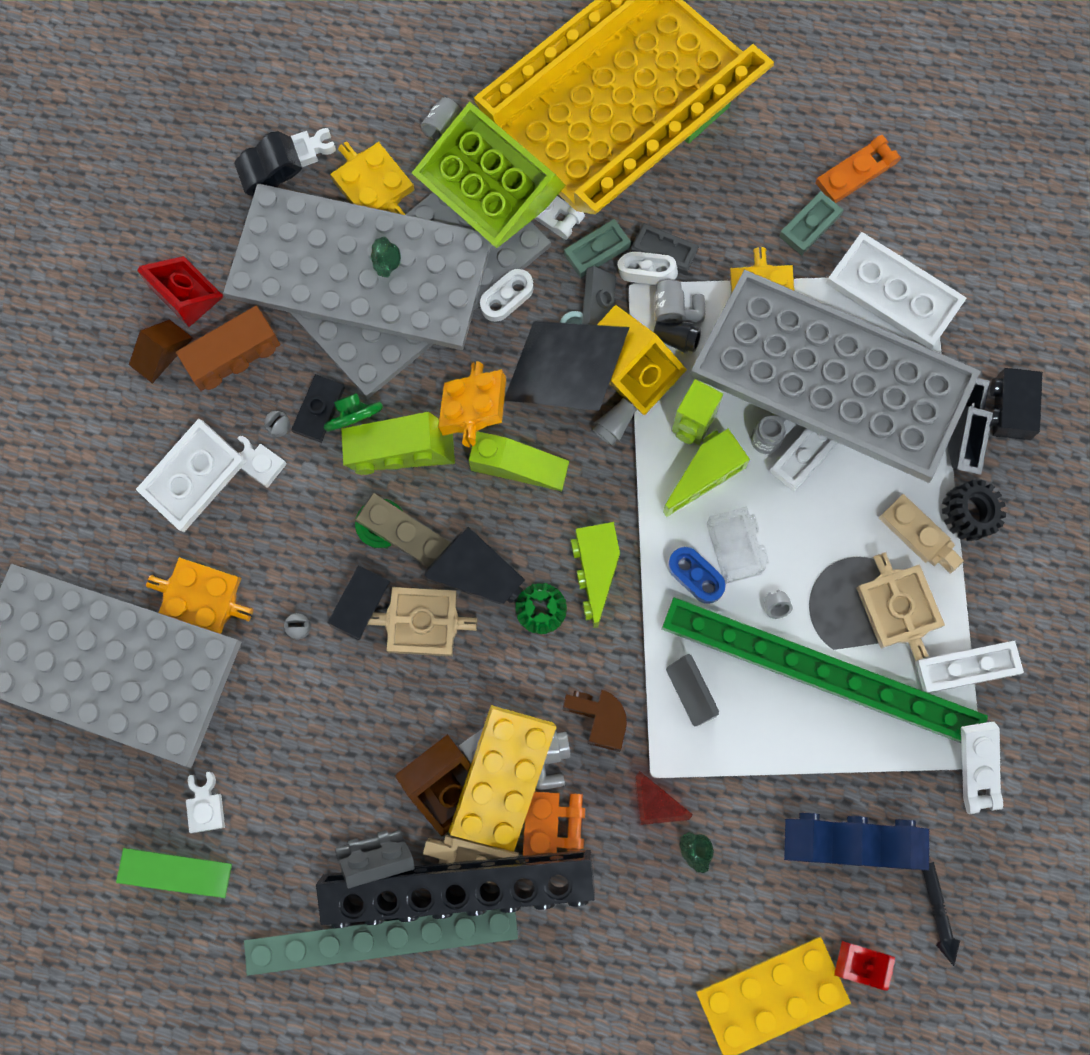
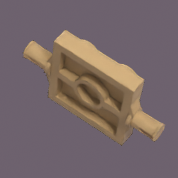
M886 552L874 556L873 559L881 575L874 581L859 585L856 589L880 648L882 649L896 643H909L915 661L928 657L929 655L921 638L928 632L945 626L920 564L905 570H893Z
M392 587L391 603L387 613L374 612L367 625L386 627L388 653L453 657V644L457 630L477 631L476 624L478 623V618L458 617L456 590Z

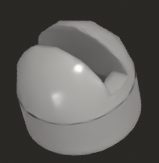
M281 411L270 412L267 414L264 422L265 429L274 437L284 436L288 433L291 426L289 418ZM279 416L281 417L272 428L269 427Z
M777 590V593L771 594L770 592L765 597L764 606L770 618L779 619L791 613L793 606L785 592Z
M294 613L285 620L284 630L292 639L300 640L310 633L311 623L305 615ZM304 622V627H289L290 623Z

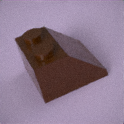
M448 734L394 775L410 800L441 837L449 831L471 766Z

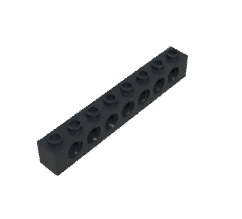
M591 850L414 866L415 869L352 888H347L342 873L323 874L316 884L320 925L331 924L332 928H344L350 926L352 922L365 921L366 925H378L385 922V919L396 918L400 922H411L417 920L419 916L432 915L434 919H445L451 917L453 913L466 912L468 916H478L485 914L487 910L500 909L503 913H512L520 910L521 907L534 906L538 910H545L561 903H568L569 906L579 907L595 900ZM561 875L567 879L568 883L563 887H556L550 882V879L553 876ZM526 878L533 883L534 887L530 890H522L517 886L516 881ZM494 882L500 890L496 893H488L483 889L482 884ZM459 885L465 890L466 894L454 896L448 887ZM415 889H427L431 894V898H419L415 893ZM390 891L396 895L397 901L387 902L381 893ZM356 894L360 896L363 900V905L352 904L348 895Z

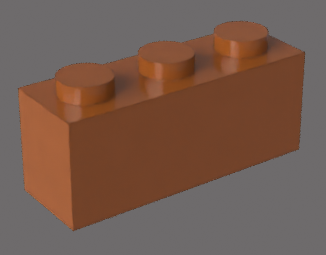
M256 305L176 351V354L200 391H203L204 389L211 390L222 383L223 378L232 373L239 374L249 367V363L259 357L267 358L276 351V347L281 344Z

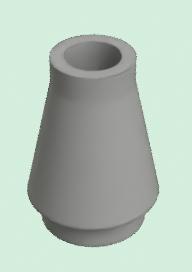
M622 398L617 405L595 422L596 427L593 429V432L610 446L616 441L620 442L633 414L637 411L636 407Z

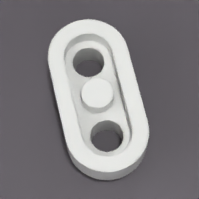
M629 252L623 255L617 264L620 277L628 282L657 285V283L663 280H675L678 275L676 261L669 255Z
M514 269L504 275L481 296L480 308L483 316L494 322L501 321L509 316L532 295V276L523 269ZM521 284L524 288L521 291H515L513 286ZM494 303H498L501 305V308L497 311H494L490 308V306Z

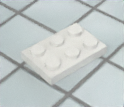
M198 419L136 490L179 531L185 532L247 460L204 421Z

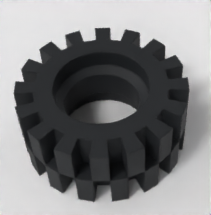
M975 479L954 487L947 492L946 495L948 497L944 498L942 502L947 507L942 509V514H948V518L944 522L946 525L952 524L953 527L949 529L952 534L959 532L957 538L961 540L966 538V541H974L995 534L999 531L998 528L1003 527L1005 522L1001 519L1006 517V512L1001 511V508L1006 507L1004 501L999 502L998 498L1002 496L999 491L992 492L995 486L992 484L986 485V481H977ZM968 500L973 501L978 507L980 513L979 522L971 516L968 509Z

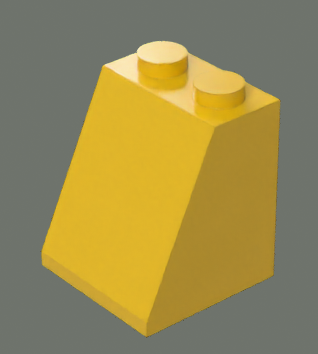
M615 305L597 325L630 328L609 385L645 416L687 369L654 332Z

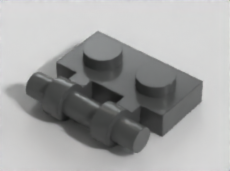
M387 830L377 832L375 837L358 841L357 838L347 841V845L335 848L337 860L340 862L341 872L347 888L415 869L413 857L406 842L403 840L401 830L389 833Z

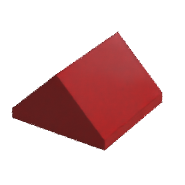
M184 256L142 265L137 270L148 287L188 327L193 325L224 296Z

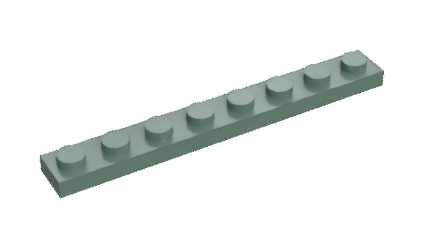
M500 909L487 910L485 914L478 916H468L466 912L453 913L451 917L445 919H434L432 915L420 916L417 920L411 922H400L398 919L385 921L378 925L360 924L344 928H331L244 940L246 974L249 976L519 939L516 912L503 913Z

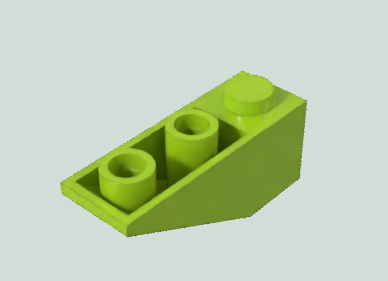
M614 522L578 528L575 533L576 539L570 540L573 557L580 558L582 570H576L579 588H586L588 601H583L586 621L592 620L593 628L599 626L620 556Z

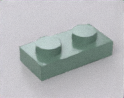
M820 191L780 232L779 237L802 256L837 221L844 210Z
M613 219L564 249V256L579 277L582 278L586 275L587 268L592 266L599 267L629 249L631 241L616 220Z

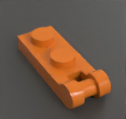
M879 135L869 145L819 176L815 183L826 196L837 203L896 165L900 161L901 156L896 150L892 151L887 145L889 141L884 135ZM876 153L882 158L878 163L872 157Z

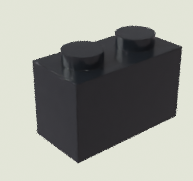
M1004 368L996 378L992 379L990 395L995 397L994 407L990 410V412H993L991 422L993 436L1032 440L1040 432L1043 372Z

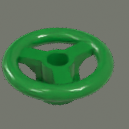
M358 393L337 400L334 404L337 411L340 412V416L326 422L324 429L330 432L361 421L380 412L383 409V404L381 402L362 403Z

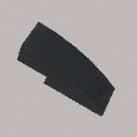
M977 379L948 443L952 468L955 470L977 475L982 474L993 412L985 410L990 385L988 380Z

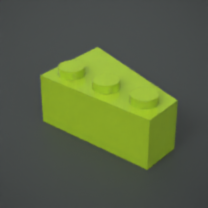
M430 412L342 428L343 465L354 470L356 474L368 475L374 473V470H395L455 464L453 434L443 436L438 428L439 419Z

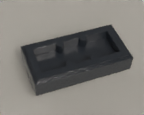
M315 374L292 426V432L322 443L327 432L324 429V424L332 420L336 411L334 402L341 399L345 389L344 384Z

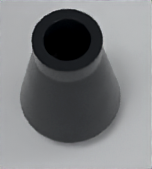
M657 321L653 331L663 343L686 354L688 351L695 352L697 350L701 336V328L695 327L694 323H665Z

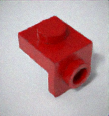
M842 941L834 976L888 991L895 957Z

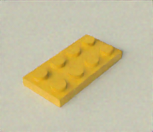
M493 705L490 706L449 828L450 836L514 852L556 730V725L553 722Z
M821 937L812 939L696 991L722 1055H738L851 1004L840 977L834 976L835 966Z

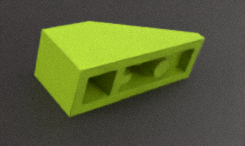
M729 428L721 433L716 430L702 440L703 444L665 504L663 513L666 517L746 469L750 459Z
M479 431L476 432V444L472 447L469 457L471 471L558 491L563 490L569 461L506 437Z

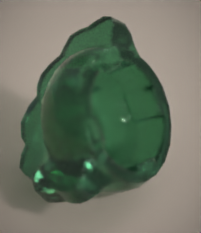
M385 236L375 239V243L372 245L371 260L373 268L379 276L388 278L391 272L398 268L401 261L399 248Z
M691 832L683 834L680 837L681 841L679 843L682 857L696 872H707L714 855L710 839L703 834L695 835Z

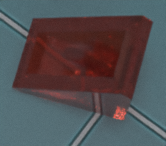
M639 771L634 778L639 826L688 821L692 817V813Z

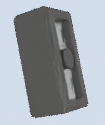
M687 654L666 668L668 676L694 727L710 721L719 715L716 703L692 655Z

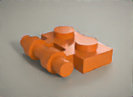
M534 792L525 818L523 856L557 853V848H567V852L584 849V839H581L582 819H585L586 808H582L583 794H570L569 807H559L560 793ZM558 817L568 818L567 838L557 837Z

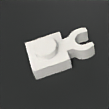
M328 128L320 129L311 138H309L307 131L290 136L302 167L318 162L316 157L318 153L328 155L336 151L334 142L322 143L325 139L331 138Z
M239 436L237 439L245 446L244 450L239 454L247 460L241 469L268 488L286 466V462L262 444H259L253 450L249 440L244 436Z
M206 772L207 782L202 787L197 785L196 775H189L188 777L189 788L195 792V798L186 800L189 833L225 828L221 794L212 795L211 793L216 782L213 772Z

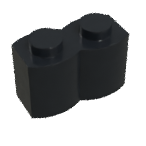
M279 131L267 133L256 147L245 149L234 162L245 194L254 196L257 183L278 187L280 183L290 180L302 169L292 138Z

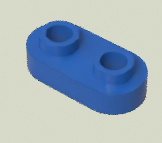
M681 547L671 554L668 562L671 575L697 600L710 604L722 597L726 587L723 576L697 551L689 547ZM680 561H687L690 564V569L682 570L679 568L678 563ZM702 584H712L714 591L711 593L705 592L702 589Z

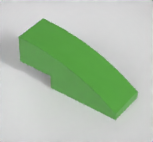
M123 848L116 883L226 898L232 864Z

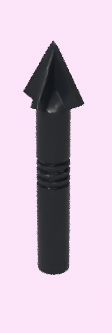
M931 862L929 863V870H922L930 903L931 906L933 905V912H935L933 915L936 916L934 919L940 938L936 946L954 966L960 940L953 937L949 917L946 915V908L943 905L945 902L935 864Z

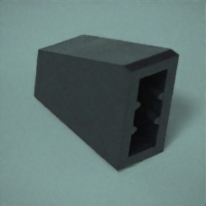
M469 527L464 528L421 574L427 581L497 604H504L506 601L512 603L523 591L520 585L525 581L518 572Z

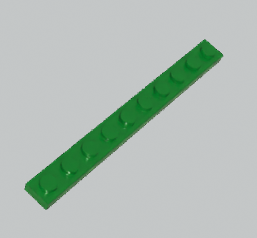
M675 597L672 599L661 629L959 743H962V726L986 723L988 715Z

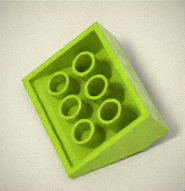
M470 101L412 171L416 178L496 248L542 213L566 186L555 173Z

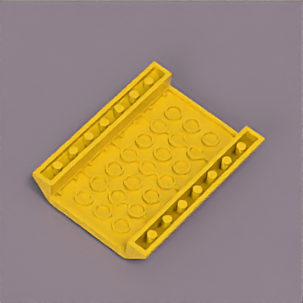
M594 0L474 97V101L480 111L555 173L566 185L558 194L576 211L595 215L772 68L774 61L754 44L745 51L739 49L683 0Z

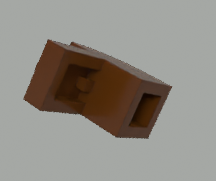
M601 690L599 702L592 701V695L579 691H574L573 696L566 694L563 711L594 718L588 744L620 752L627 727L626 713L620 701L605 690Z

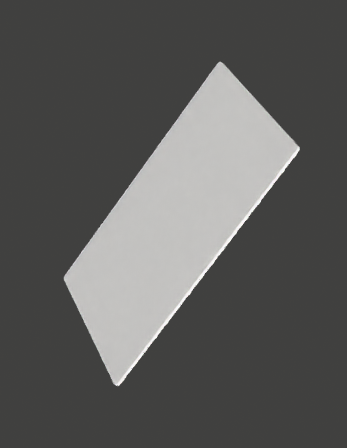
M828 278L794 279V291L924 346L826 284ZM730 281L680 282L681 289L684 292L685 309L693 310V295L703 294L705 298L704 321L700 323L682 322L694 323L695 327L701 328L697 350L695 352L688 351L686 354L665 344L685 366L687 371L645 416L638 410L634 413L650 775L653 778L962 770V743L661 630L672 599L675 597L923 691L915 657L909 643H896L882 649L879 643L833 650L819 637L810 618L809 600L811 590L817 578L826 568L842 559L851 557L873 559L874 556L886 552L893 570H905L920 564L945 626L930 631L921 638L929 655L926 658L971 650L963 563L952 573H949L939 563L935 566L929 562L925 563L879 519L904 494L951 538L950 540L955 544L952 549L962 558L961 542L957 538L959 532L954 534L950 532L949 529L953 527L952 524L946 525L944 522L948 518V514H942V509L947 507L942 504L943 499L947 498V492L955 487L948 445L930 483H927L838 443L793 492L774 476L770 469L807 428L786 419L784 422L786 433L780 448L772 454L759 453L751 444L752 432L762 418L774 416V414L706 384L724 394L717 415L704 438L716 430L721 433L729 428L750 461L743 471L670 516H665L663 511L666 502L703 442H701L700 446L695 443L687 444L676 437V433L672 432L676 412L695 379L690 376L691 370L731 296ZM633 283L628 289L629 315L653 332L656 324L655 292L657 291V285ZM939 338L931 350L942 354ZM681 547L694 549L723 576L726 587L718 601L710 604L700 602L671 575L668 562L671 554L676 549ZM680 561L678 563L680 569H690V564L687 561ZM702 584V589L705 592L711 593L714 591L712 584ZM780 590L785 592L790 598L793 609L787 616L773 619L767 615L764 601L768 593L771 592L773 594ZM687 654L692 655L719 710V715L716 718L696 727L692 725L666 671L669 665ZM975 684L929 693L977 711Z

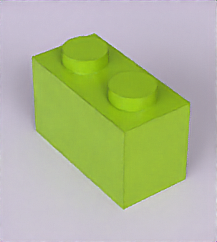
M694 379L676 412L672 432L676 433V437L684 443H695L700 446L717 415L724 393Z

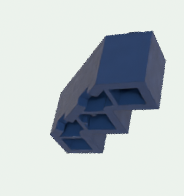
M799 813V819H785L784 860L929 870V829L916 827L915 820L895 819V826L868 824V817L847 816V822L821 821L820 814Z

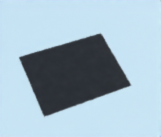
M533 321L504 401L599 411L630 327Z

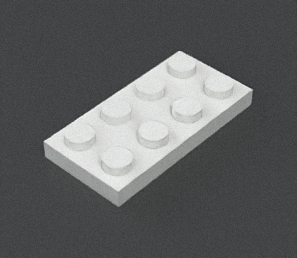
M863 232L857 237L826 282L832 288L928 349L933 348L967 299Z

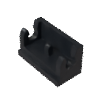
M358 565L327 623L330 627L356 640H360L391 582Z

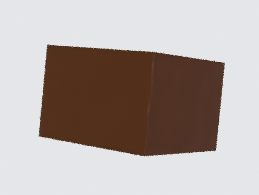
M170 319L140 330L129 366L153 384L178 356L176 351L188 345L193 338Z

